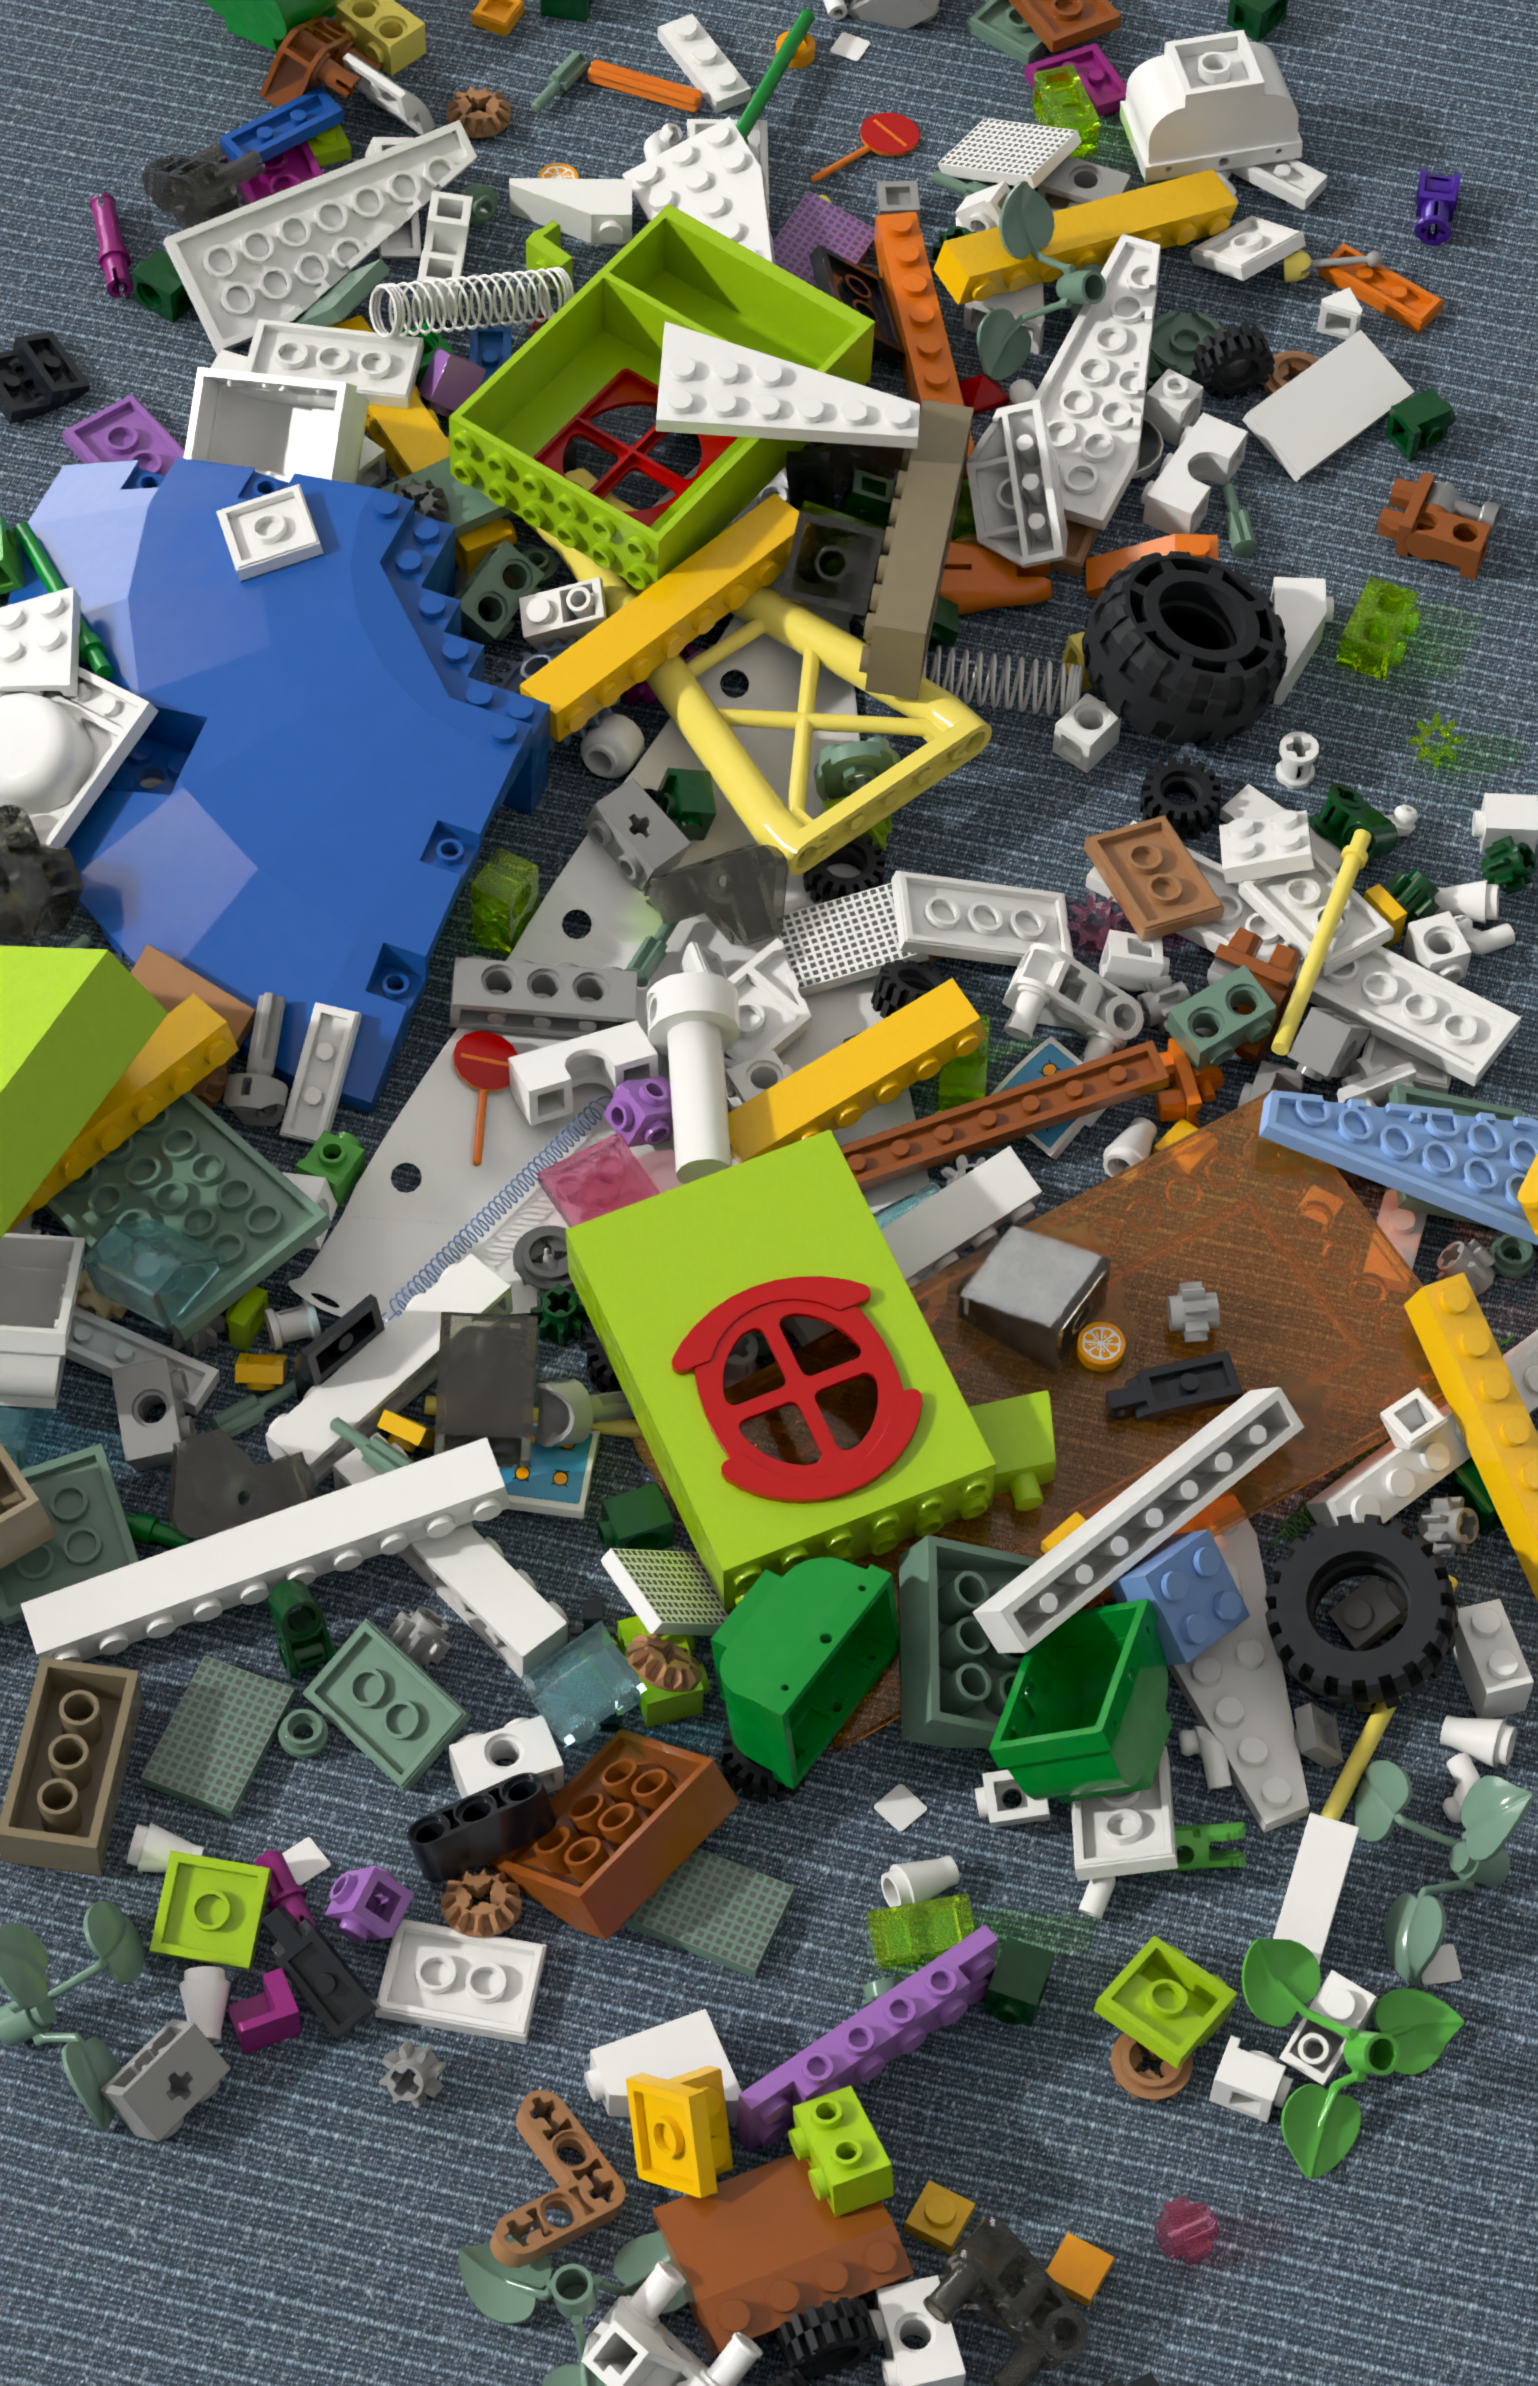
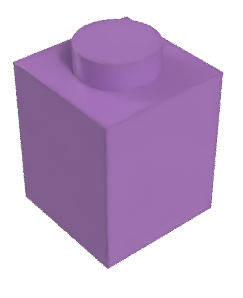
M436 347L418 390L422 397L429 400L428 409H432L434 412L449 418L452 411L455 412L479 388L486 369L474 362Z

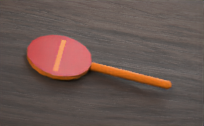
M878 113L868 117L862 123L860 129L861 141L865 146L811 176V182L817 183L871 151L888 157L902 156L910 153L917 147L920 139L918 127L909 118L896 113Z
M475 1031L464 1035L457 1042L452 1055L454 1069L459 1077L470 1087L479 1090L473 1150L474 1166H480L482 1163L487 1093L497 1092L510 1086L508 1058L518 1055L512 1044L506 1039L489 1031Z

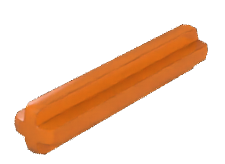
M593 60L588 69V81L590 83L687 112L696 113L702 102V92L699 89L608 62Z

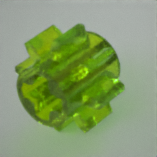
M1439 711L1434 713L1433 722L1427 724L1422 719H1418L1416 725L1422 731V734L1410 737L1409 743L1419 744L1421 751L1416 760H1423L1425 756L1433 758L1435 768L1440 766L1441 757L1445 755L1455 761L1458 758V754L1452 746L1453 744H1460L1465 740V736L1454 734L1453 728L1458 720L1454 718L1447 724L1441 721ZM1434 729L1440 730L1441 737H1448L1449 741L1443 743L1441 750H1435L1433 742H1426V738L1431 736Z

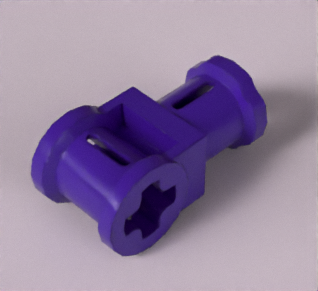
M1426 168L1420 169L1415 205H1417L1416 217H1420L1415 225V236L1422 243L1440 245L1449 240L1452 230L1448 221L1452 222L1453 213L1456 209L1461 173L1447 176L1428 173ZM1431 224H1435V230L1433 234L1430 232Z

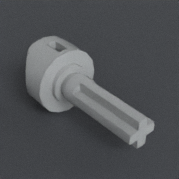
M264 992V995H259L246 1073H236L227 1077L223 1097L227 1107H230L244 1125L255 1127H275L285 1112L288 1086L282 1081L272 1078L286 998L284 996H275L274 993ZM265 1107V1113L262 1112V1111H259V1109H262V1108Z
M576 1379L538 1383L535 1385L539 1406L535 1440L544 1447L582 1443L588 1438L593 1423L635 1418L623 1391L589 1395L584 1385Z

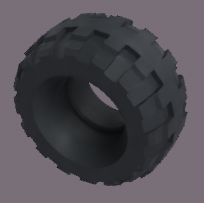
M1170 551L1168 555L1164 556L1160 552H1155L1131 562L1124 570L1119 569L1106 583L1085 625L1086 631L1082 638L1084 666L1090 673L1088 680L1095 693L1105 698L1107 708L1119 719L1123 717L1134 725L1133 729L1147 736L1152 734L1163 738L1166 743L1183 746L1184 743H1194L1196 747L1215 745L1220 740L1228 741L1252 727L1256 719L1262 716L1273 698L1286 671L1288 657L1285 656L1287 643L1284 637L1286 631L1282 619L1278 614L1273 613V603L1262 590L1258 591L1250 584L1251 580L1238 570L1234 572L1221 565V561L1207 556H1203V558L1191 556L1190 552Z

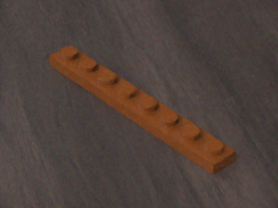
M1153 1040L839 1147L860 1190L864 1191L955 1160L960 1155L964 1154L967 1156L1169 1087V1075Z

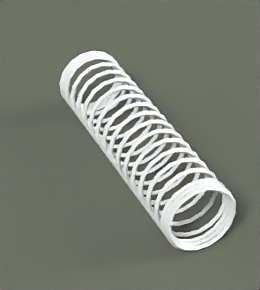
M560 267L541 268L536 271L530 269L525 272L519 270L514 273L483 274L479 277L472 275L467 278L460 276L456 279L449 277L442 280L438 278L433 281H412L409 284L406 282H401L397 285L388 283L377 285L372 291L369 301V313L374 330L384 339L396 338L398 336L402 338L407 333L412 336L418 335L419 332L427 335L431 331L438 334L442 330L449 333L454 328L458 331H463L466 327L470 330L476 329L477 326L485 329L489 325L496 328L500 324L507 327L511 323L520 325L523 321L527 324H531L534 321L542 323L556 314L550 301V278L553 279L558 293V311L562 308L560 286L552 274L556 273L561 281L564 305L574 296V288L570 276ZM536 275L540 278L538 292L533 282ZM524 277H526L529 280L527 295L525 288L522 284V279ZM513 278H515L518 282L516 286V295L514 294V290L510 284ZM501 279L506 282L504 298L499 286ZM490 280L495 284L493 298L487 287ZM479 281L483 285L481 300L476 289V284ZM467 282L472 286L470 304L464 289ZM455 284L460 287L458 304L452 290ZM443 285L449 289L447 294V310L441 292ZM432 286L437 290L435 308L429 293ZM531 286H532V288H533L534 295H535V302H536L535 314H534L533 309H532V306H531V298H530ZM420 287L425 291L423 308L425 320L429 327L426 331L421 329L423 324V308L417 294ZM409 288L414 293L412 298V316L417 327L415 332L410 331L412 321L411 308L406 296ZM508 288L512 297V316L508 307ZM520 288H521V290H522V294H523V298H524V313H523V314H522V311H521V308H520V303H519V290H520ZM497 290H498V292H499V296H500V300H501V315H500V316H499V313H498V310H497V303H496ZM385 291L390 295L388 306L389 320L392 327L390 333L384 327L380 312L381 299ZM485 291L489 300V318L485 309ZM462 293L466 303V320L462 311ZM474 293H475V295H476V299H477V303H478V317H477V318H476V315H475V312H474V305H473ZM439 296L443 307V321H441L439 314ZM451 296H452V298H453V303H454V308H455V318H454V321H453V318H452L451 308H450V299H451ZM416 299H417V303H418V307H419V315H420L419 324H418V321H417L416 309H415ZM427 299H429L431 307V324L427 312ZM404 300H405L406 307H407V311H408V323H407V324H406V321H405ZM392 303L394 308V321L392 315ZM539 306L544 315V318L541 319L537 318ZM458 307L461 320L464 323L462 327L456 326L458 321ZM516 307L521 317L519 321L514 320ZM528 308L533 317L530 320L525 319ZM493 309L498 319V322L495 324L491 322ZM505 309L507 316L510 319V321L508 322L502 321L504 318ZM435 311L438 323L441 326L437 330L433 328L435 321ZM470 311H471L473 320L475 321V325H473V326L468 325V323H469V318H470ZM482 311L487 321L484 325L480 324ZM447 313L449 320L453 325L451 328L445 327Z
M940 645L936 647L929 678L933 682L935 676V684L937 685L940 683ZM954 647L950 649L942 688L946 689L949 677V692L952 694L955 664ZM968 649L964 650L954 695L958 697L963 678V701L966 705L970 703L976 679L977 704L979 707L985 702L990 680L991 706L993 709L998 706L1004 681L1005 709L1007 711L1013 705L1018 682V703L1021 713L1026 709L1032 683V709L1035 715L1039 713L1046 684V712L1048 716H1051L1054 712L1060 685L1061 717L1080 700L1084 666L1074 665V663L1071 665L1065 699L1066 664L1063 662L1060 666L1051 704L1052 662L1049 660L1046 665L1037 703L1039 661L1036 658L1032 664L1023 701L1025 666L1023 656L1020 657L1009 700L1011 666L1009 654L1004 661L995 699L997 655L995 652L991 656L981 698L982 651L978 652L967 696ZM926 655V660H925V665H924V670H923V675H922V676L925 677V678H926L927 655Z

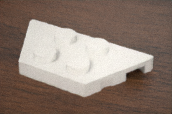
M779 938L773 940L728 978L738 991L740 1035L739 1040L732 1048L724 1052L725 1070L772 1050L778 1055L812 1026L811 1013L805 999L801 997L798 980L794 970L791 971L785 956L784 945ZM656 1050L658 1056L668 1058V1056Z

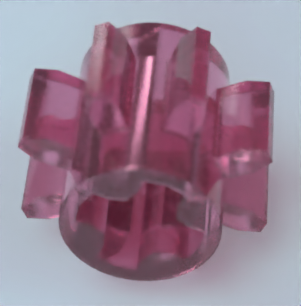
M1091 892L1087 896L1088 905L1086 907L1079 903L1072 905V911L1079 916L1077 920L1069 923L1067 928L1078 930L1081 935L1078 945L1082 946L1087 940L1095 941L1098 950H1101L1105 945L1104 937L1108 935L1109 929L1119 931L1113 927L1114 923L1123 919L1125 915L1122 912L1114 913L1111 907L1114 897L1110 896L1105 902L1097 901L1094 892ZM1092 911H1095L1097 918H1105L1106 920L1100 931H1097L1095 924H1087L1086 922Z
M1186 2195L1163 2204L1164 2211L1160 2212L1162 2220L1154 2224V2230L1158 2243L1165 2255L1170 2259L1183 2256L1188 2266L1210 2257L1209 2250L1214 2249L1212 2241L1219 2238L1220 2235L1217 2220L1210 2207L1205 2202H1195L1190 2205Z

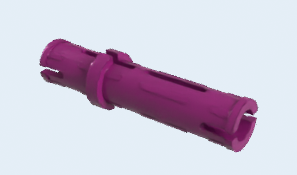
M101 193L103 206H100L97 195L90 200V209L93 214L100 249L97 259L100 269L105 273L107 293L112 297L122 298L119 285H123L125 296H128L133 290V283L128 269L131 264L129 251L123 244L116 210V200L108 193Z

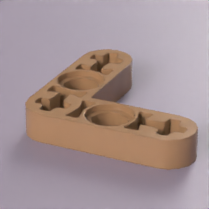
M548 2090L532 2091L524 2097L516 2116V2126L521 2136L559 2187L506 2214L498 2221L490 2241V2249L493 2256L501 2264L508 2267L520 2268L612 2221L618 2215L626 2196L622 2179L563 2100ZM533 2111L539 2116L548 2114L550 2116L549 2123L543 2117L534 2119L532 2117ZM551 2133L554 2137L551 2140H548ZM564 2147L574 2148L581 2153L584 2162L576 2166L568 2165L559 2158L557 2151ZM593 2172L591 2179H589L588 2174ZM594 2190L598 2195L606 2193L610 2196L608 2202L602 2197L593 2199L591 2197L592 2191ZM550 2209L565 2211L570 2216L572 2224L564 2228L553 2226L547 2221L545 2212ZM531 2226H533L534 2231L527 2236L523 2247L517 2241L512 2243L506 2241L508 2234L514 2239H519L527 2235Z

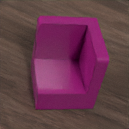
M282 1968L262 1974L264 1993L230 2004L227 2007L230 2022L243 2054L301 2034L299 2010Z

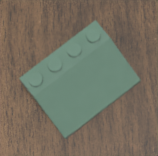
M927 1535L899 1555L902 1740L943 1748L990 1747L1025 1652L998 1653L972 1612L1039 1559Z

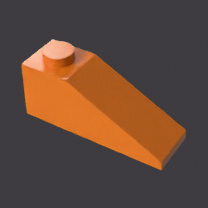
M1172 534L1087 558L1085 562L1086 597L1098 598L1108 580L1119 569L1124 570L1131 562L1137 561L1142 556L1160 552L1164 556L1168 555L1170 551L1190 552L1191 556L1200 558L1207 556L1218 560V535Z

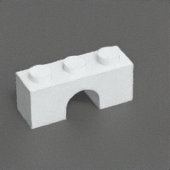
M432 190L424 250H422L417 278L418 282L424 280L433 281L438 278L444 280L449 277L456 279L462 276L469 234L472 196ZM455 284L452 290L458 302L460 287ZM443 285L441 292L447 310V294L449 289ZM432 286L429 293L435 308L437 290ZM420 287L417 294L423 308L425 291ZM439 296V314L441 319H443V307ZM451 296V299H450V308H451L452 318H453V321H454V318H455V308H454L453 298H452V296ZM416 299V315H419V307ZM427 299L428 317H431V307L429 299Z
M1202 413L1193 427L1188 425L1182 433L1179 448L1175 454L1170 452L1165 457L1157 480H1150L1144 488L1141 496V504L1145 505L1143 523L1169 535L1194 534L1207 515L1211 486L1201 483L1199 480L1212 481L1221 486L1229 483L1244 461L1248 431L1206 413Z
M637 1020L508 1058L510 1092L530 1126L573 1114L572 1089L578 1085L585 1083L600 1084L607 1087L613 1094L615 1089L627 1080L659 1077L658 1053L653 1045H651Z

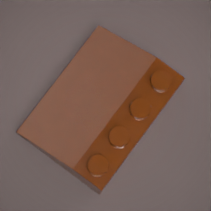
M620 1729L550 1799L557 1819L553 1830L540 1839L489 1861L488 1864L497 1874L505 1872L509 1882L518 1883L521 1891L573 1928L607 1940L612 1934L623 1927L625 1921L646 1899L656 1893L659 1886L679 1865L690 1858L692 1852L713 1830L723 1824L725 1818L739 1804V1801L714 1759Z
M795 2153L717 2183L718 2192L704 2198L686 2195L652 2209L673 2266L686 2281L682 2289L710 2359L717 2358L732 2340L735 2332H740L753 2342H757L776 2334V2330H780L779 2326L783 2322L791 2321L790 2317L796 2313H806L805 2308L814 2305L817 2308L822 2306L823 2301L831 2299L833 2303H836L841 2297H848L849 2300L857 2297L861 2300L876 2294V2289L901 2284L914 2274L896 2227L882 2200L835 2217L827 2199L819 2201L814 2194L808 2176V2170H811L807 2159L799 2161Z

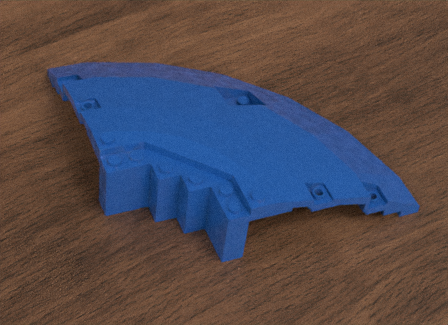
M176 458L166 476L139 468V460L63 465L27 523L33 530L66 589L74 587L81 597L80 613L90 631L100 637L106 648L105 657L113 669L112 676L106 680L150 702L159 712L58 856L50 854L61 885L65 892L69 891L79 902L80 910L87 919L92 917L102 928L103 937L122 958L126 956L134 965L146 945L149 944L256 1010L259 995H264V992L274 993L275 996H284L286 1003L274 1069L276 1070V1077L288 1085L293 1086L315 1002L359 1012L362 1018L339 1102L372 1114L390 1080V1067L408 1036V1023L426 991V982L430 976L431 956L451 910L480 857L483 838L495 812L498 813L501 805H505L531 815L548 784L550 704L484 683L485 645L461 638V600L453 598L455 595V526L415 513V501L373 487L296 473L288 483L255 472V468L185 458ZM300 484L324 554L240 581L216 511ZM22 546L24 588L11 591L7 605L49 594ZM79 656V667L95 674L90 664L84 663ZM149 777L159 778L163 781L161 785L153 788H146L140 784L142 780ZM444 853H448L453 856H446L444 855ZM394 986L400 990H391L389 987ZM253 1027L241 1045L242 1055L247 1058L249 1056Z

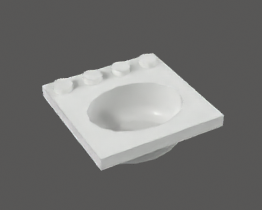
M81 667L78 668V696H63L61 691H45L43 697L26 693L25 691H9L6 695L1 696L0 827L57 857L159 711L150 702Z

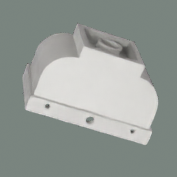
M1244 30L1165 42L1164 55L1154 57L1142 63L1133 71L1128 79L1126 100L1120 101V119L1145 183L1184 177L1210 169L1216 172L1302 157L1303 142L1298 132V112L1272 50L1266 45L1248 42Z
M198 367L184 458L255 468V472L288 483L296 473L357 484L369 400L356 393L357 386L347 382Z
M5 1233L0 1239V1406L56 1409L84 1263L85 1238Z

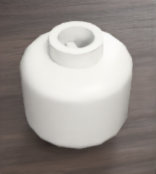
M612 713L609 716L600 717L598 720L601 726L599 728L591 726L580 744V754L589 770L598 776L609 779L620 778L628 773L641 757L645 748L644 736L635 722L624 715Z

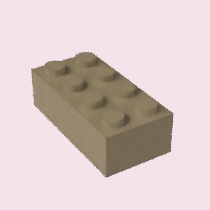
M46 1657L40 1658L0 1817V1855L2 1862L101 1876L143 1702L138 1670Z

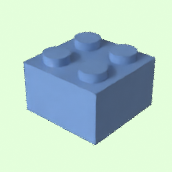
M1210 1529L1172 1534L1109 1585L1118 1604L1149 1598L1158 1616L1155 1629L1165 1653L1167 1666L1187 1664L1250 1617Z

